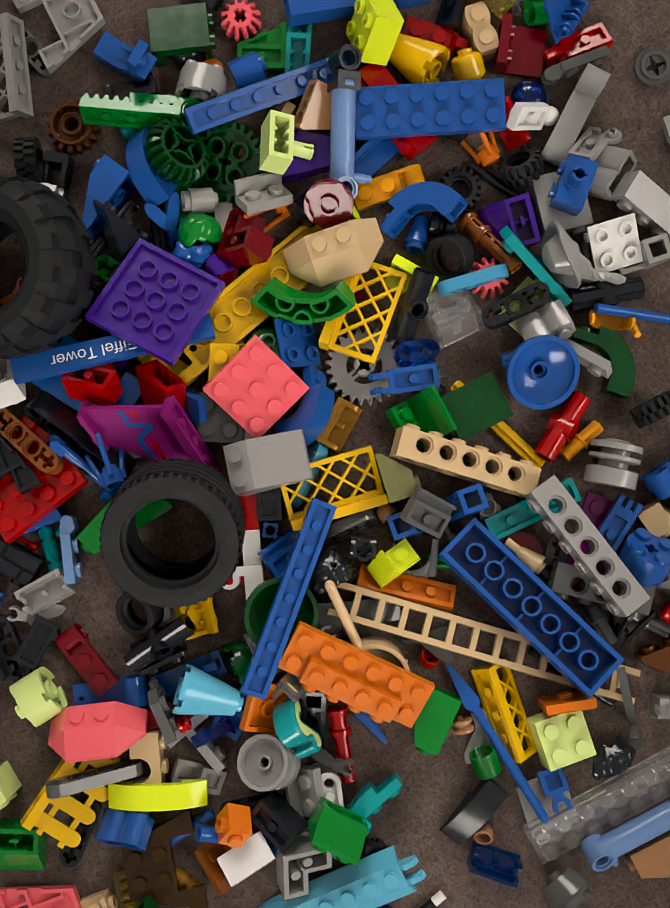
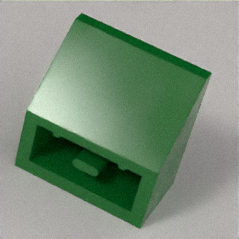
M321 796L308 821L312 846L321 853H326L327 851L335 855L336 859L344 864H349L350 862L357 866L368 831L365 817Z
M0 818V869L45 870L47 833L43 832L41 836L35 833L36 826H33L31 831L21 826V819Z

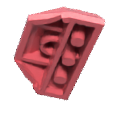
M117 701L66 707L50 722L48 745L67 763L118 757L139 738L142 739L147 735L148 711Z

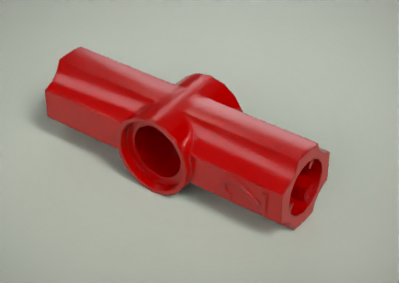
M573 391L559 412H555L549 419L546 433L534 450L535 454L548 463H554L566 442H570L577 433L579 421L589 407L591 400L583 393Z

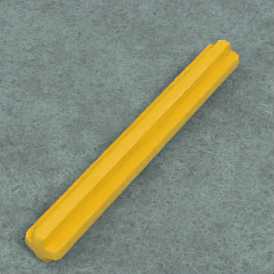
M458 380L450 387V391L452 392L464 384ZM504 421L490 427L523 460L533 462V466L541 468L544 465L545 461L537 456L534 449Z

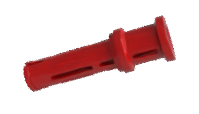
M346 705L329 707L326 709V713L330 717L331 729L329 732L332 738H334L337 758L353 759L349 735L352 730L351 726H348L346 714L348 707ZM352 764V766L346 765L348 769H350V770H353V769H354V765H353V764ZM355 772L351 776H344L340 773L341 783L354 782L356 780Z

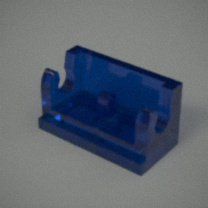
M473 841L466 861L469 872L517 888L519 883L517 877L518 870L522 871L523 869L519 854L490 844L482 845Z

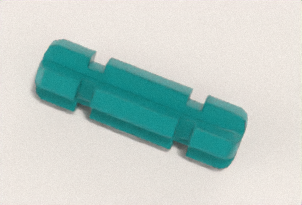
M46 526L38 529L39 538L43 540L41 545L46 561H49V572L57 568L63 570L62 561H59L60 553L56 540L52 537L54 535L52 527Z

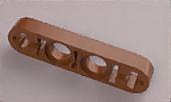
M1 408L0 415H3L2 417L9 424L6 426L0 422V434L44 473L56 475L61 472L64 465L63 458L53 452L50 446L16 415L6 408ZM21 427L23 430L21 437L13 439V431ZM33 442H38L39 450L35 454H30L29 446ZM46 456L52 459L53 467H49V464L42 458Z

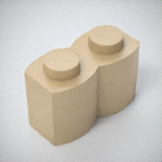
M482 1L465 6L461 27L463 34L470 41L469 47H472V51L480 52L484 62L494 59L499 39L496 30L490 24V12L487 6Z

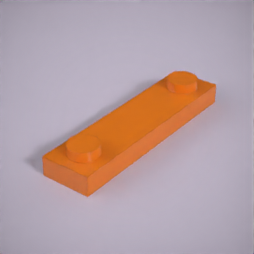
M361 564L357 586L416 604L452 611L456 585L402 573L383 588H380L368 571V565Z

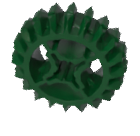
M174 117L170 119L164 118L150 128L151 130L145 137L144 148L147 150L145 156L151 159L150 166L157 168L156 174L162 173L164 181L171 179L173 185L180 183L181 186L191 185L204 176L210 165L208 161L211 157L207 153L209 147L204 145L205 138H201L198 133L192 135L189 125H185L183 119L177 122Z

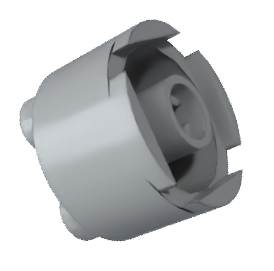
M187 60L185 66L181 69L174 96L196 98L202 103L227 94L229 83L224 74V69L218 64L210 65Z

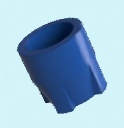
M275 520L264 522L261 527L262 536L270 540L277 538L281 532L280 524ZM269 525L275 528V533L272 535L266 532V528Z

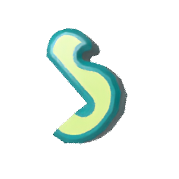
M292 697L275 705L272 714L274 729L279 741L288 748L293 747L295 756L305 758L319 752L322 748V741L319 733L301 721L300 701L298 698Z

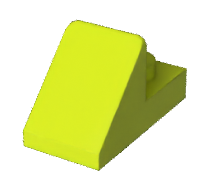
M404 538L387 552L379 551L367 569L380 588H383L421 560V558L407 539Z

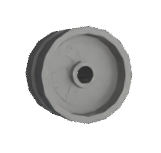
M259 734L249 738L240 748L237 758V769L241 780L249 788L259 792L281 790L291 785L298 776L301 766L300 758L295 756L294 748L284 746L279 741L277 734Z

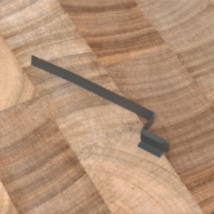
M625 667L617 668L616 671L628 723H632V725H629L630 738L628 741L635 750L642 749L643 743L638 733Z

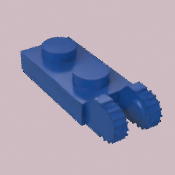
M436 363L390 369L387 372L368 375V380L372 381L388 377L389 387L373 388L370 390L371 395L425 390L432 385L436 388L440 387Z

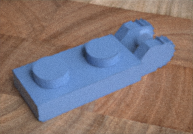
M63 515L59 526L66 585L79 583L80 578L83 577V567L81 563H78L77 555L81 549L80 541L75 536L79 529V524L77 523L78 518L73 515Z

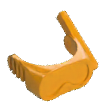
M594 309L589 312L588 323L592 328L597 329L600 326H604L613 331L630 330L634 337L638 338L641 336L635 317L626 318L595 313Z

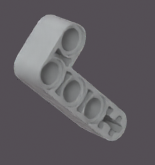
M590 63L586 65L541 152L543 160L557 167L561 160H566L568 152L573 147L596 99L606 85L610 73Z

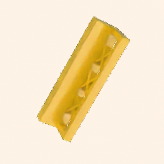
M495 664L472 669L471 673L487 719L515 763H522L536 753L537 749L511 670ZM500 667L503 673L502 681L499 680L496 671ZM507 691L511 696L510 704L506 700ZM515 714L519 720L518 728L514 724ZM523 737L525 738L528 746V749H526L525 751L522 747Z

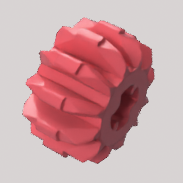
M233 0L234 5L226 3V11L221 12V19L223 20L221 26L223 30H226L227 37L231 38L234 36L237 43L241 37H244V40L249 38L248 35L255 37L257 34L256 30L262 27L261 21H259L261 13L259 10H256V4L254 2L248 4L247 0H242L241 3H238V0Z
M483 257L480 264L474 262V270H470L469 273L496 266V258L492 257L488 264L487 259ZM503 279L474 288L472 293L476 294L480 290L482 291L480 298L484 299L488 292L490 299H494L495 292L501 295L504 292L502 286H507L509 281Z

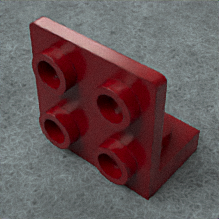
M503 13L498 27L499 45L494 57L492 73L540 79L547 31L516 26V24H512L513 14Z

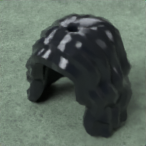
M333 548L321 550L308 584V589L314 595L316 602H324L325 595L328 594L325 588L327 580L333 581L335 586L346 581L349 584L355 585L357 581L356 568L352 565V561L346 558L340 550Z

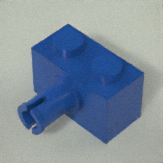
M570 153L566 160H561L556 172L557 175H560L557 184H552L548 194V198H551L549 207L577 216L583 210L599 163Z

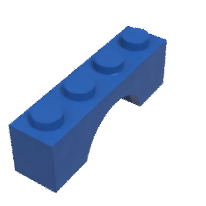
M481 483L456 491L454 494L443 498L446 502L457 507L456 511H452L450 515L452 518L449 523L491 509ZM402 512L386 517L394 541L399 542L404 538L407 539L425 532L400 519L399 517Z

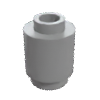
M212 187L187 188L186 191H181L180 199L183 211H188L189 213L214 212L215 207H218V194L213 192Z

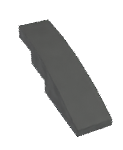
M361 597L356 616L373 621L379 600ZM354 598L342 600L349 614ZM331 600L317 603L319 611L317 629L332 624L333 627H343L339 618L326 615L328 608L335 609ZM385 603L380 623L399 621L401 615L400 607Z

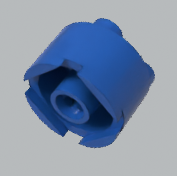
M637 528L635 532L627 537L618 557L642 587L650 588L652 584L660 586L670 571V540L652 535L644 528Z

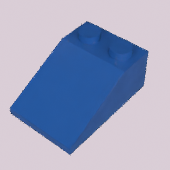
M105 154L101 159L96 160L92 166L82 222L85 224L93 242L103 231L93 205L94 199L102 204H105L107 201L120 210L136 190L130 172Z

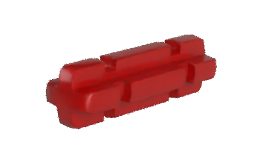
M174 714L180 733L190 731L192 728L190 715Z

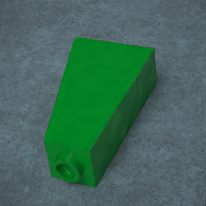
M169 498L155 500L146 504L137 511V530L173 510L177 505ZM110 502L76 537L81 542L79 544L80 547L89 554L91 552L93 554L102 552L100 550L101 543L99 542V537L101 536L100 528L104 513Z

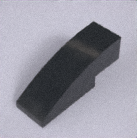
M493 779L481 780L472 792H468L440 828V831L460 846L508 797L506 790Z

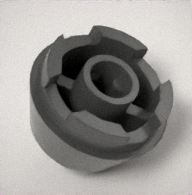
M569 866L560 872L558 869L552 872L546 878L548 883L541 889L548 908H576L586 899L583 893L585 891L590 893L593 890L587 883L588 879Z

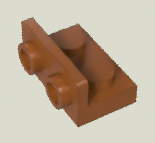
M205 842L194 853L216 893L224 895L231 886L217 858L232 848L228 845Z

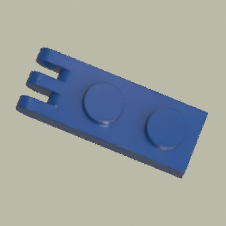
M622 492L619 493L597 529L614 552L618 549L643 505L637 503L631 510L630 508L634 500L630 497L622 505L626 497Z

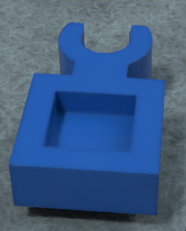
M560 768L552 772L545 769L536 772L544 796L546 798L553 797V811L559 814L558 803L564 801L567 809L571 810L572 803L563 794V792L570 790L563 769Z

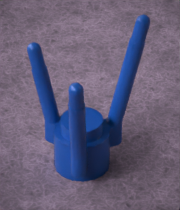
M96 433L97 444L105 465L102 468V473H100L89 455H85V459L96 475L100 487L104 486L106 490L117 489L127 479L124 451L118 449L119 468L115 464H110L101 435Z

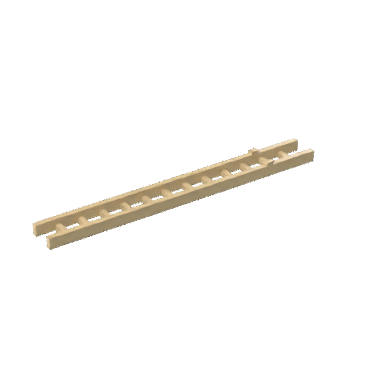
M346 582L336 586V588L355 593L349 614L353 623L575 688L563 675L558 676L545 672L548 661L542 655L538 669L522 665L526 645L530 644L520 634ZM362 596L379 600L373 621L356 616ZM385 603L402 607L397 628L380 623ZM328 608L326 615L339 618L335 609ZM409 610L426 614L421 635L404 630ZM433 617L449 621L444 642L428 637ZM456 624L473 628L468 649L452 644ZM480 631L496 635L491 656L475 651ZM503 637L519 642L515 662L499 658ZM619 665L618 668L625 667L626 674L640 677L641 670ZM616 670L610 675L607 690L599 688L594 694L623 702L622 694L615 693L616 688H620Z

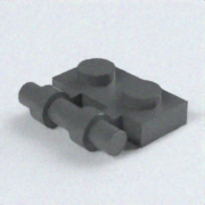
M152 679L148 683L151 690L147 691L149 707L166 743L170 744L177 741L175 730L178 729L175 716L172 713L173 706L165 697L166 691L163 685H160L157 679Z

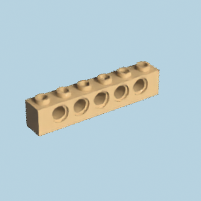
M406 424L396 429L389 456L390 458L475 484L481 483L482 486L526 498L525 496L537 487L541 468L534 467V463L531 461L520 459L518 462L512 460L509 454L500 452L493 454L488 452V448L478 445L474 447L467 446L464 440L457 438L448 440L443 438V434L439 432L429 431V433L420 431V427L413 424ZM418 440L424 444L423 453L418 451L416 447ZM441 447L447 452L445 460L440 456ZM464 454L467 455L470 460V464L468 467L465 466L463 463ZM487 462L492 466L491 473H488L486 470ZM509 469L514 472L513 480L508 476Z

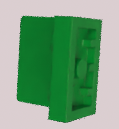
M434 385L385 411L395 432L397 428L406 424L419 426L420 431L429 433V431L439 432L443 436L457 429ZM418 440L416 447L420 449L424 444Z

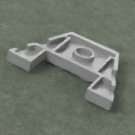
M13 0L20 14L41 4L44 5L61 40L38 50L50 74L106 24L95 0Z

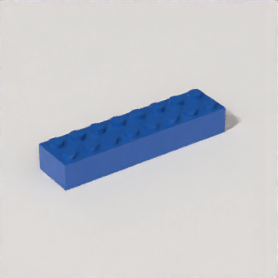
M475 517L438 554V557L582 695L592 697L625 660Z

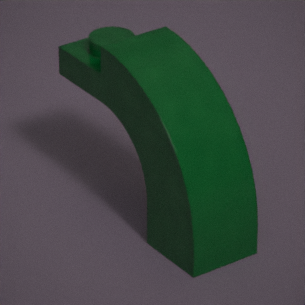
M579 325L578 328L575 327L576 331L568 339L595 349L603 358L611 362L613 372L608 379H604L601 392L621 399L630 398L635 382V362L625 341L617 333L604 326L597 328L595 333H592L593 329Z

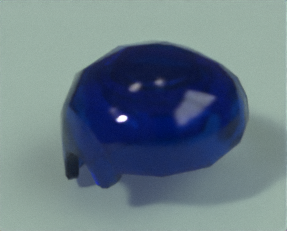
M521 81L513 88L510 99L514 105L515 102L546 103L547 93L542 85L535 81Z

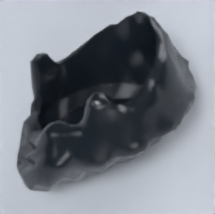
M619 735L617 740L610 746L600 744V753L593 757V778L599 780L622 774L628 767H631L636 755L635 748Z

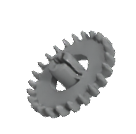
M358 327L356 328V334L353 336L357 342L368 337L366 330L362 333ZM377 328L373 334L379 332V329ZM348 332L346 339L340 335L338 336L340 344L335 343L342 347L353 344ZM388 333L385 335L376 362L379 359L381 360V373L387 372L390 369L402 368L397 366V364L404 360L403 358L396 357L401 351L400 348L392 349L395 340L386 342ZM371 340L358 346L359 349H368L373 352L375 349ZM327 351V355L332 360H327L324 363L332 368L325 371V374L333 375L328 384H337L333 389L334 392L342 390L341 398L344 399L349 395L350 403H353L357 398L359 406H362L364 399H367L370 406L373 403V398H376L379 403L382 402L381 394L371 395L370 390L378 387H389L388 377L368 384L354 381L358 377H368L369 374L374 372L376 365L369 364V371L366 369L358 371L360 367L359 361L361 360L355 359L354 369L348 374L346 363L350 356L336 351ZM390 393L383 394L386 397H390Z

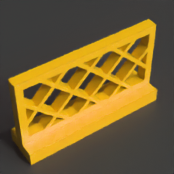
M373 262L370 269L375 270L378 277L365 282L362 274L344 280L353 294L365 288L369 299L359 304L356 303L353 308L340 317L326 321L318 342L321 349L327 351L330 349L375 365L408 274ZM390 276L401 279L399 285L388 290L383 280ZM380 281L385 292L373 297L368 286ZM388 296L391 306L389 309L380 312L375 301ZM372 303L377 314L364 319L359 308ZM356 310L361 321L348 326L345 320L346 314ZM379 318L383 328L372 335L367 323ZM363 325L368 337L356 342L351 330ZM348 332L353 344L346 347L336 345L338 336ZM371 340L375 348L372 357L362 354L358 346Z
M371 445L310 462L311 468L319 467L325 472L318 484L310 479L306 480L316 486L309 499L297 493L304 481L299 482L295 490L286 486L280 487L290 527L293 531L300 530L310 501L316 496L319 489L331 494L327 503L337 507L332 520L388 504ZM367 452L369 463L365 470L353 463L359 454ZM352 457L350 462L345 460V458ZM338 460L348 464L341 477L330 471L334 462ZM328 464L327 468H324L321 465ZM351 467L363 472L356 485L345 480ZM370 468L372 469L373 475L368 473ZM328 473L340 479L333 492L321 486ZM366 475L374 479L377 489L365 491L360 488ZM343 482L354 487L350 497L342 498L336 494ZM358 490L361 491V492H363V493H360V494L355 495ZM287 491H289V492L292 493L290 499H289V496H288ZM297 495L306 500L307 504L303 511L293 513L291 503ZM334 497L340 499L337 501H333Z

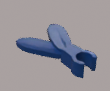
M173 192L167 200L166 214L151 203H146L144 210L153 222L164 229L167 237V246L175 250L173 242L177 239L178 235L176 226L180 211V198L178 193Z

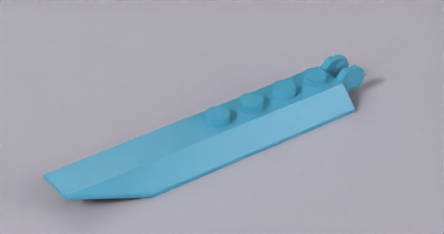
M392 845L360 859L357 866L350 863L309 881V894L284 900L281 893L266 900L259 908H377L416 892L417 888L413 885L422 881L426 874L423 869L407 874L405 870L414 867L419 862L416 855L399 860L397 859L395 847Z

